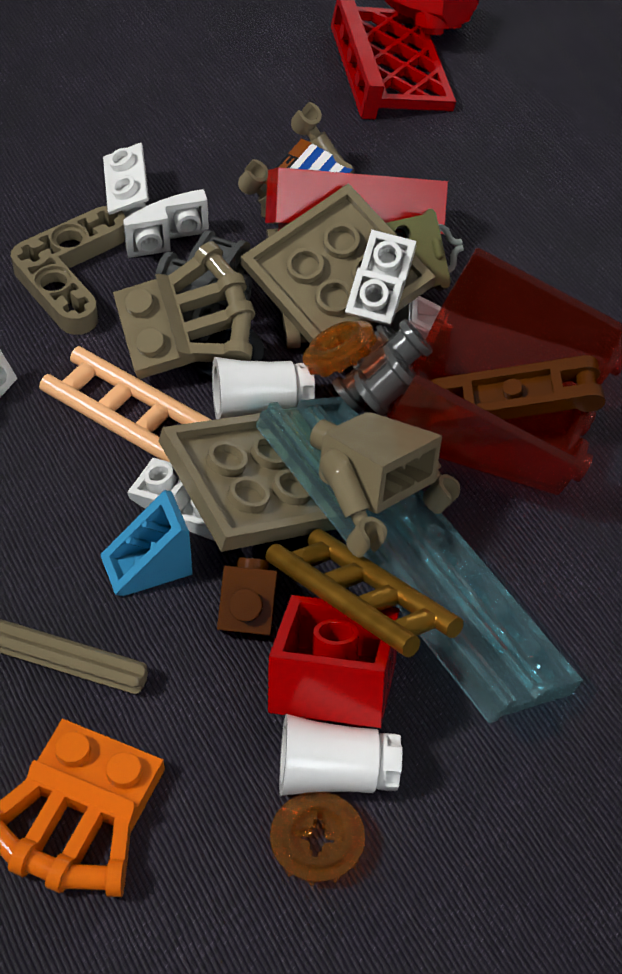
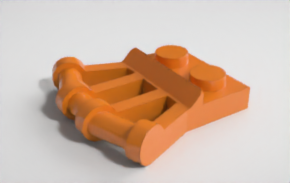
M62 718L37 761H32L27 778L0 800V855L8 863V871L20 877H25L29 873L45 880L46 888L59 894L63 893L65 889L106 890L107 897H123L130 835L165 771L164 760ZM41 796L48 798L27 835L20 840L7 827V824ZM67 807L84 813L61 854H58L55 858L42 852ZM103 822L114 826L108 864L81 865L80 863Z

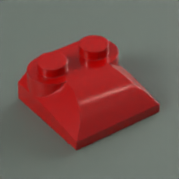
M384 0L397 12L414 19L415 24L422 27L421 32L429 35L444 34V29L462 28V24L470 21L472 14L479 4V0Z

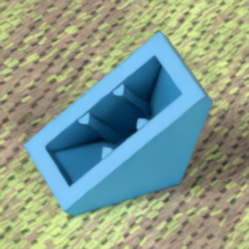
M164 490L100 554L115 595L126 596L193 575L189 530L171 491Z

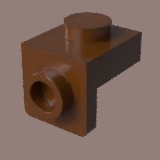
M238 558L237 567L224 566L217 630L272 636L277 584H279L280 573L268 570L269 562L267 560Z

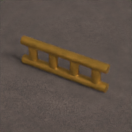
M315 529L310 533L308 537L309 546L291 552L280 544H273L266 552V560L405 657H411L418 651L420 647L418 635L432 629H437L447 637L455 638L463 629L464 622L462 618L366 557L358 558L349 551L347 545L322 529ZM329 560L341 566L324 574L313 567ZM365 582L376 590L356 596L346 588ZM399 604L411 612V614L397 620H392L380 611Z

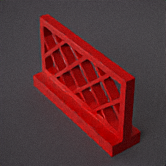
M355 0L336 1L331 29L361 119H376L379 108L454 110L456 100L431 36L422 33V27L417 26L414 19L402 15L395 9L357 7ZM364 21L373 22V23H375L377 26H376V27H373V26H371L370 24H368V23H366V22H364ZM400 23L412 24L413 28L410 30L409 28L401 25ZM389 31L400 38L395 39L386 34L385 32ZM375 41L386 48L382 50L371 44V42ZM411 43L422 50L418 52L406 44ZM397 53L408 59V61L404 62L393 56V54ZM382 63L395 71L390 73L378 65ZM418 65L431 73L427 75L414 67ZM405 76L417 84L413 86L401 79V77ZM392 87L402 94H387L386 89ZM427 88L439 96H431L424 92V90Z

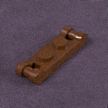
M583 355L430 380L424 388L426 402L431 405V410L427 416L429 429L437 434H447L454 431L458 426L571 409H578L582 412L597 411L606 402L603 387L597 384V379L600 377L598 360L594 356ZM573 381L577 385L563 387L562 382ZM464 398V402L450 404L454 399Z

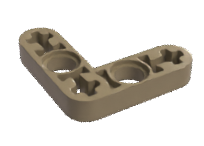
M107 206L95 208L15 245L11 250V261L15 276L55 323L66 333L82 335L93 330L98 324V310L94 296L69 268L106 252L125 241L123 223L125 214L123 211L109 215ZM68 240L80 242L79 245L74 247L60 246L62 242ZM52 282L65 284L63 288L56 291L44 289L45 285ZM72 302L74 310L69 311L68 304Z

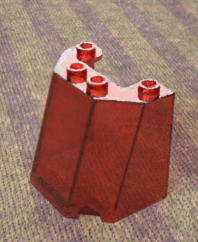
M476 248L428 332L426 341L431 346L433 352L428 357L421 355L411 364L416 376L412 379L405 393L391 404L386 417L441 435L442 440L439 458L559 495L572 479L580 482L591 465L593 455L587 452L589 441L582 437L580 438V435L584 436L589 430L597 411L582 412L578 409L503 420L430 380L590 355L598 360L600 377L597 379V384L601 385L609 374L617 376L622 371V323L496 256ZM573 381L562 382L563 387L577 385Z

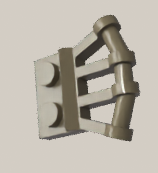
M210 241L203 244L191 260L170 275L155 274L156 279L113 292L134 372L138 379L194 362H213L214 357L242 361L251 360L253 346L249 343L251 320L255 317V310L252 302L246 300L244 294L247 288L244 276L241 273L235 272L222 258L223 251L215 242ZM208 270L218 279L215 283L177 294ZM227 299L228 306L225 310L185 322L183 313ZM232 328L230 341H227L225 344L191 342V340Z

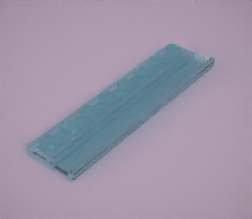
M341 397L300 400L296 408L283 409L278 402L269 403L267 410L262 411L256 423L257 429L346 541L355 525L351 517L345 518L333 490L321 480L319 476L321 451L311 446L310 435L313 427L320 420L325 419L339 425L359 416V414L353 411ZM422 489L378 514L368 509L366 510L368 517H375L383 522L387 529V536L376 552L369 548L363 556L462 618L464 622L463 629L455 638H449L437 629L425 632L420 637L488 723H494L499 717L569 696L575 692L583 679L442 513L436 514L428 509L423 501L424 491ZM399 604L396 605L404 616L411 614V612Z

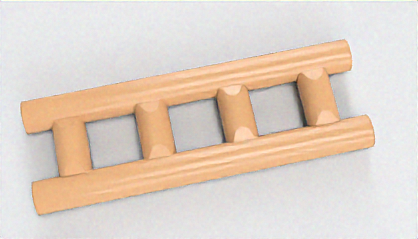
M77 346L70 356V361L78 365V367L64 380L61 381L51 374H46L39 384L41 391L158 459L168 462L170 461L158 442L160 437L153 434L168 417L180 424L211 420L81 346ZM94 376L114 386L100 401H96L79 391ZM131 396L151 407L136 423L115 412Z

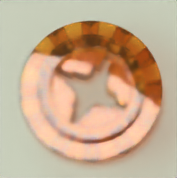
M345 321L322 331L311 341L303 354L302 360L311 375L320 374L321 377H328L333 372L343 373L345 368L357 366V361L369 356L372 352L371 348L377 342L373 327L365 321Z
M326 792L300 794L287 801L273 819L270 830L273 858H276L283 866L288 877L294 875L304 879L310 886L318 881L331 880L337 883L343 874L351 868H356L365 844V830L362 820L353 806L339 796ZM317 819L323 820L322 829H325V838L334 840V843H324L322 851L318 852V857H313L310 850V842L301 839V837L311 836L313 828L317 827Z

